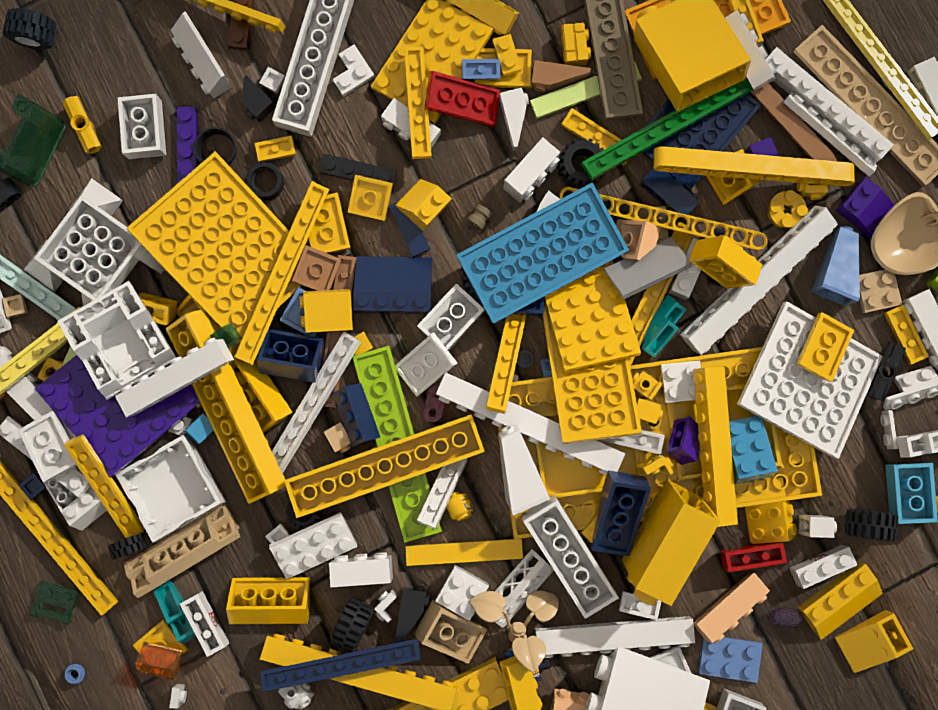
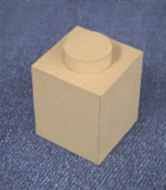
M342 422L324 431L335 452L340 451L342 454L351 449V443Z

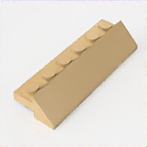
M225 503L126 561L124 563L126 577L131 580L133 594L140 598L240 537L238 529L240 528Z

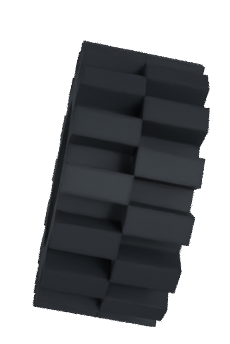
M291 500L287 505V520L297 529L303 530L320 522V518L323 515L321 509L313 512L308 519L296 518Z
M142 533L107 545L112 560L147 548Z

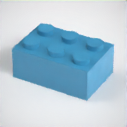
M754 416L729 421L734 484L773 477L778 470L763 419Z

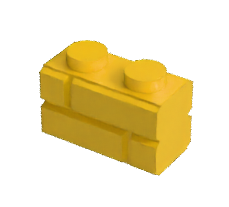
M584 23L563 24L561 27L564 64L572 66L587 65L588 59H591V48L587 47L586 43L589 40V30L585 29Z

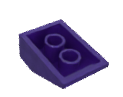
M865 177L855 185L835 211L872 239L876 227L894 204L879 186Z

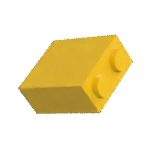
M350 289L303 291V296L300 297V308H304L305 316H301V327H305L306 332L353 330Z

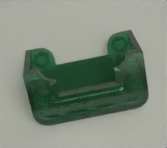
M17 93L12 107L13 111L23 118L7 151L0 150V173L32 187L38 185L66 126L61 118Z

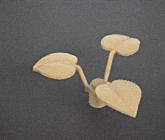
M486 591L473 597L470 600V605L482 620L489 623L497 622L501 619L502 613L504 614L507 629H509L508 638L513 642L512 651L514 656L527 670L535 673L545 657L546 646L536 636L527 638L525 635L526 626L534 615L540 622L551 620L558 610L559 602L557 596L546 591L530 593L526 599V607L531 613L524 623L514 622L513 624L510 623L508 613L504 610L507 603L506 599L500 593Z

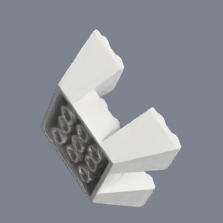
M91 178L69 208L67 215L49 239L44 241L24 268V271L53 292H56L65 280L81 292L83 306L119 287L139 260L160 274L165 269L128 232L124 224L112 217L123 200ZM108 232L107 237L102 239V235ZM80 236L79 242L75 244L76 238ZM96 247L95 253L91 255V250ZM111 258V264L106 266L107 260ZM84 263L83 269L79 271V266Z

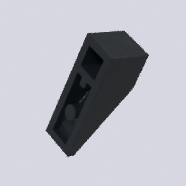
M410 587L403 588L395 643L404 641L422 615L424 607H428L430 596L426 595L427 590Z

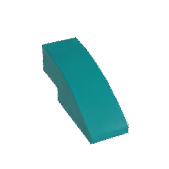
M667 295L660 304L644 338L642 349L654 358L679 329L675 324L687 310L671 296Z
M168 580L153 589L167 624L171 625L177 642L185 644L195 638L196 635L180 606V603L184 602L172 580Z

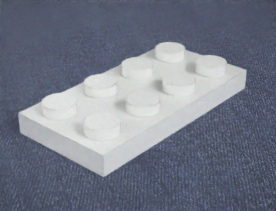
M340 512L270 544L269 549L285 578L289 579L356 548L357 542Z

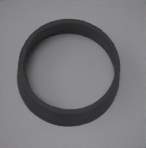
M211 127L203 130L197 136L194 143V152L197 159L201 163L204 161L201 156L203 142L212 135L220 134L228 137L234 145L233 154L226 162L230 165L236 156V144L233 136L227 130L220 127Z

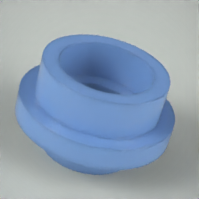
M72 664L65 670V679L70 684H78L85 677V670L79 664ZM74 670L78 672L77 677L73 675Z

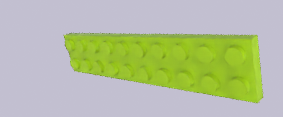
M390 346L353 356L359 382L362 384L380 434V438L376 439L377 446L380 447L414 435ZM426 473L389 485L404 543L442 532L440 522L436 530L417 522L431 491Z

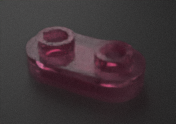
M440 385L432 386L426 399L423 416L428 422L439 421L446 403L435 397V392ZM432 409L437 412L434 417L429 415V411Z

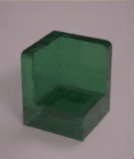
M233 322L222 326L210 335L211 338L216 340L223 339L228 348L237 344L242 339Z

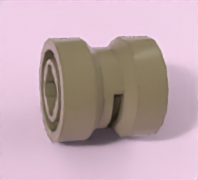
M477 204L474 208V213L468 216L467 221L477 229L482 230L485 227L486 220H489L493 214L486 207Z

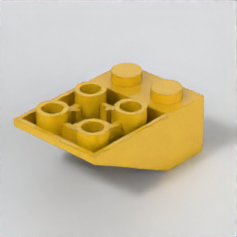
M887 610L834 637L853 673L896 659L913 649L895 614Z

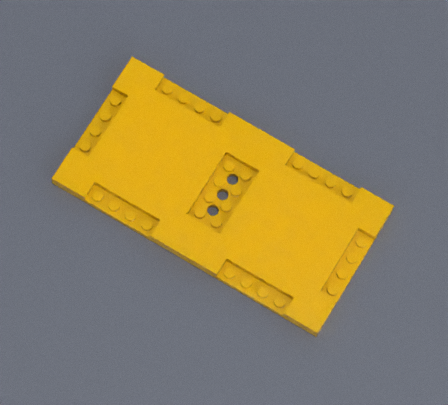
M762 347L630 366L632 377L636 372L644 371L661 383V364L700 360L701 368L724 367L729 421L757 416L737 405V402ZM552 377L512 382L508 401L559 423ZM643 381L642 386L644 388H647L649 385L648 382ZM663 386L660 387L653 399L650 400L662 405L661 410H663L661 420L658 421L655 427L641 420L640 424L642 430L665 435L661 455L671 460L674 466L671 468L674 472L673 474L669 475L662 471L652 476L640 473L637 465L656 453L596 440L625 453L617 472L646 477L651 490L641 521H644L667 479L702 498L704 493L701 478L700 449L696 462L680 465L667 453L674 420L691 417L697 422L696 401L664 403ZM635 392L636 399L641 398L646 400L644 397ZM763 419L778 471L773 477L734 484L736 508L822 496L814 447ZM498 427L499 433L502 432L503 428ZM521 433L548 496L555 495L576 530H583L598 514L606 476L599 473V468L593 466L590 469L581 465V460L575 458L572 461L563 456L564 452L559 450L556 453L545 448L546 444L539 442L537 445L527 440L528 436ZM532 508L514 516L510 510L514 540L533 537L521 517L522 514Z

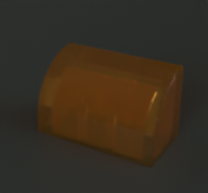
M144 642L136 660L137 673L176 680L182 660V649Z

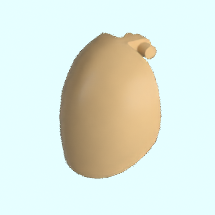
M915 192L903 198L886 213L876 227L871 239V251L875 260L884 269L895 274L911 275L926 272L938 266V207L928 195Z

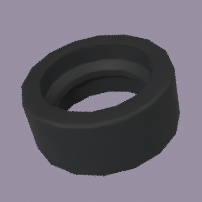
M257 163L247 173V186L259 199L271 200L282 192L284 186L283 175L272 163ZM261 171H270L276 177V185L269 192H261L255 187V177Z

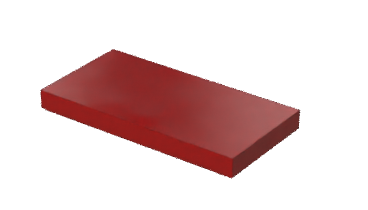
M430 71L424 109L495 127L500 89Z

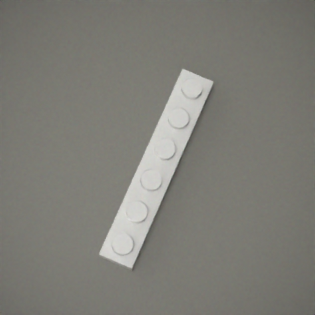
M791 92L786 97L784 103L865 174L870 177L875 172L877 167L876 161L871 156H866L862 153L861 148L857 144H852L847 140V136L842 131H837L832 127L831 121L826 118L823 119L816 108L813 106L809 107L801 95Z
M7 416L0 425V435L31 459L18 432L24 426L14 418ZM76 467L55 477L57 481L77 497L82 498L90 487L82 472Z

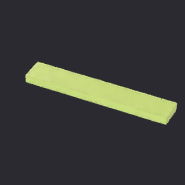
M634 61L635 70H636V76H637V82H638V81H641L642 77H641V75H640V73H639V70H638V68H637V65H636V63H635V61ZM594 76L530 100L536 119L600 96L598 78Z

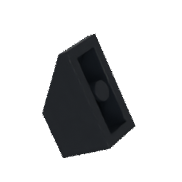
M246 75L243 82L245 113L251 120L255 118L260 123L276 107Z

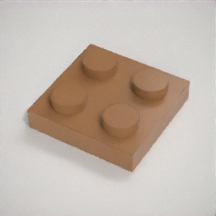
M305 245L291 282L314 291L330 290L341 259Z

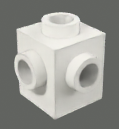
M309 683L282 688L278 691L285 699L284 703L291 709L305 708L309 705L314 695L310 690L311 686Z

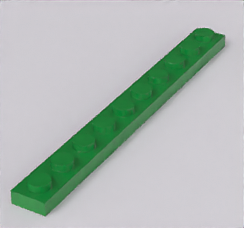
M745 78V80L683 110L671 112L588 158L581 165L590 179L594 180L752 91L753 87Z

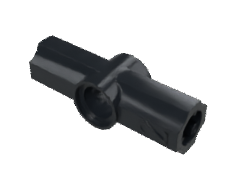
M892 342L888 343L867 396L884 402L891 383L897 376V369L906 350L905 347ZM884 367L890 369L888 377H885L882 373Z

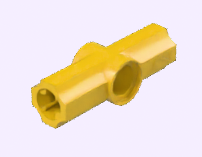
M70 96L66 98L62 104L85 153L98 152L102 146L94 131L93 123L89 120L79 97ZM85 122L84 127L79 128V125Z

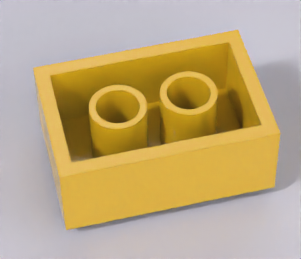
M725 235L696 240L689 259L691 263L726 289L756 285L762 268V264L754 256L749 255L741 246L736 245Z

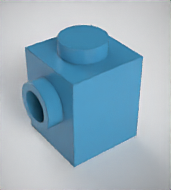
M199 414L183 431L196 444H200L213 431L207 415Z

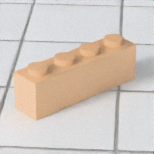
M748 573L693 622L694 627L708 643H718L723 639L725 631L735 628L742 616H748L753 611L752 607L756 603L760 604L767 598L766 594L770 590L755 573Z

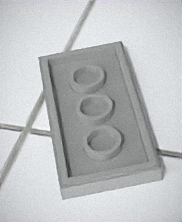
M669 237L657 243L656 247L640 260L623 259L604 268V273L624 300L690 268L691 262L673 238Z

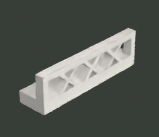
M533 549L495 591L503 596V591L511 587V593L504 597L507 602L504 610L507 611L509 620L526 603L528 595L536 591L554 571L552 566ZM533 557L539 560L534 567H529V562ZM524 573V578L521 582H516L517 575ZM503 613L501 619L495 622L502 628L507 625Z

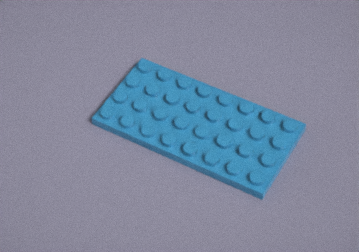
M592 182L460 252L456 257L492 324L621 256L628 252L629 249Z

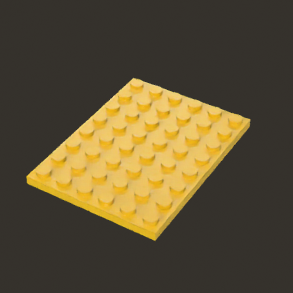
M216 151L126 228L237 345L241 342L289 233V230ZM293 274L279 306L296 291L298 286H302L291 282Z

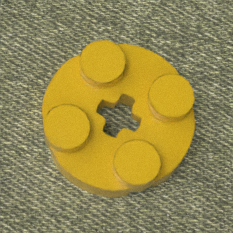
M793 190L782 191L776 194L769 202L768 217L772 224L779 228L791 229L808 213L804 199ZM785 205L791 208V214L783 212Z

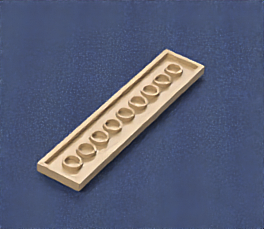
M823 25L793 51L838 99L894 144L889 152L922 187L926 186L938 175V144L932 138L929 140L926 138L910 115Z

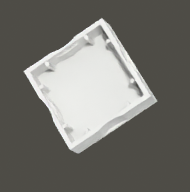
M188 435L178 437L159 448L153 455L135 462L116 474L128 499L136 507L139 519L152 542L164 539L227 502L193 440Z

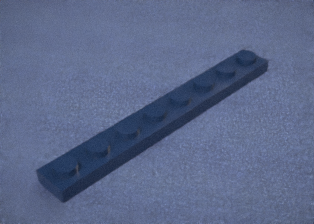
M418 639L260 671L262 691L267 692L421 660Z

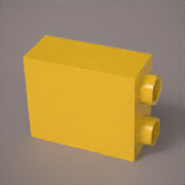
M671 0L670 4L659 9L657 6L647 7L637 16L634 41L677 112L745 80L751 59L714 0Z
M668 479L638 529L630 555L623 556L622 558L628 572L626 578L635 587L633 594L639 600L651 606H655L658 600L672 606L721 522L701 496Z

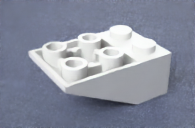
M55 478L48 482H43L71 527L83 531L107 511L91 486L81 498L77 497Z

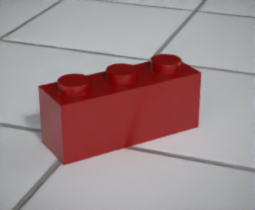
M781 542L720 550L723 570L727 572L787 563L784 544Z

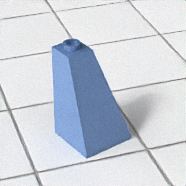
M847 226L834 230L810 291L843 306L856 303L860 299L859 234L853 232V229Z

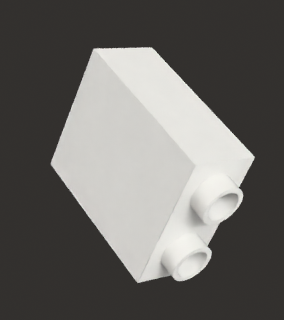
M618 647L609 657L605 655L600 656L594 673V678L602 680L598 695L590 693L584 710H704L710 680Z

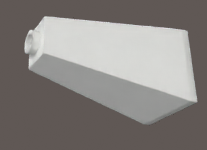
M510 425L503 428L502 432L498 433L504 491L506 502L514 516L550 500L518 427Z

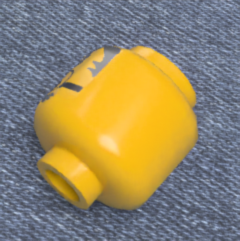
M457 491L452 493L446 509L451 519L460 522L472 516L471 512L474 507L466 493L460 494Z

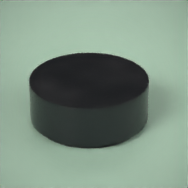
M529 350L519 351L516 362L517 366L521 369L530 368L535 361L533 353Z

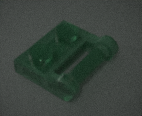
M40 581L30 616H43L69 625L73 618L80 590L47 581ZM42 603L67 609L64 614L41 607Z

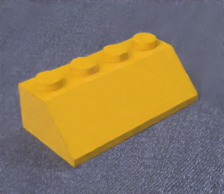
M856 562L857 566L844 571L797 607L820 640L883 594L877 578L865 563Z
M293 577L289 579L232 578L226 607L229 624H308L310 577Z

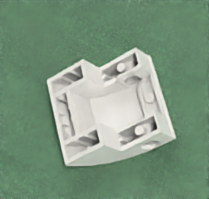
M129 281L58 320L73 351L83 361L97 389L107 400L120 393V389L130 384L134 385L139 378L153 374L154 370L170 364V361L176 358L159 327Z

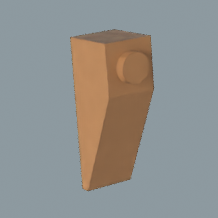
M535 60L531 88L538 92H545V90L550 91L589 77L591 68Z

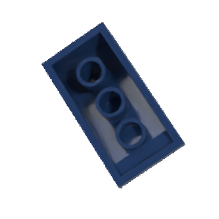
M608 470L600 498L591 545L592 551L624 556L630 555L651 490L645 476Z

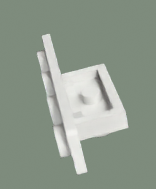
M932 366L896 376L894 382L901 393L886 397L883 408L885 410L897 409L908 403L914 404L921 399L937 396L938 376Z

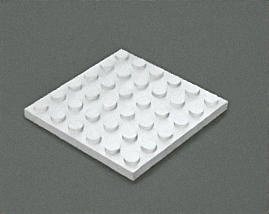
M787 301L783 302L737 405L830 457L839 459L883 356L851 338L833 382L828 383L796 365L816 318Z

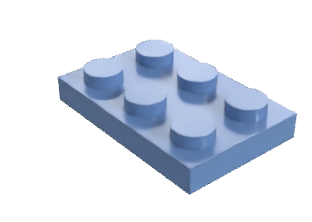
M702 636L698 673L758 683L763 643L723 637L718 643H708Z

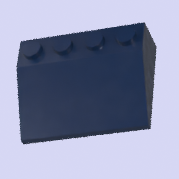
M356 256L353 311L355 313L428 314L431 311V257Z

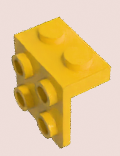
M789 500L745 507L750 542L752 544L786 542L795 538L797 528L792 520L794 509Z

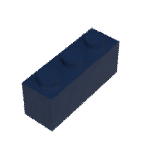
M653 168L639 185L662 206H666L667 210L688 215L698 205V197L693 192H688L679 179H674L669 175L670 172H660ZM682 217L678 218L680 222H682L685 219Z
M362 384L344 386L335 391L333 396L351 446L356 447L368 444L380 438Z

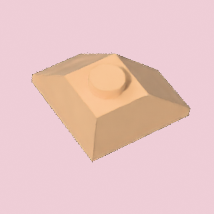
M617 219L616 227L629 249L628 252L621 255L622 258L640 260L656 247L661 227L646 221Z

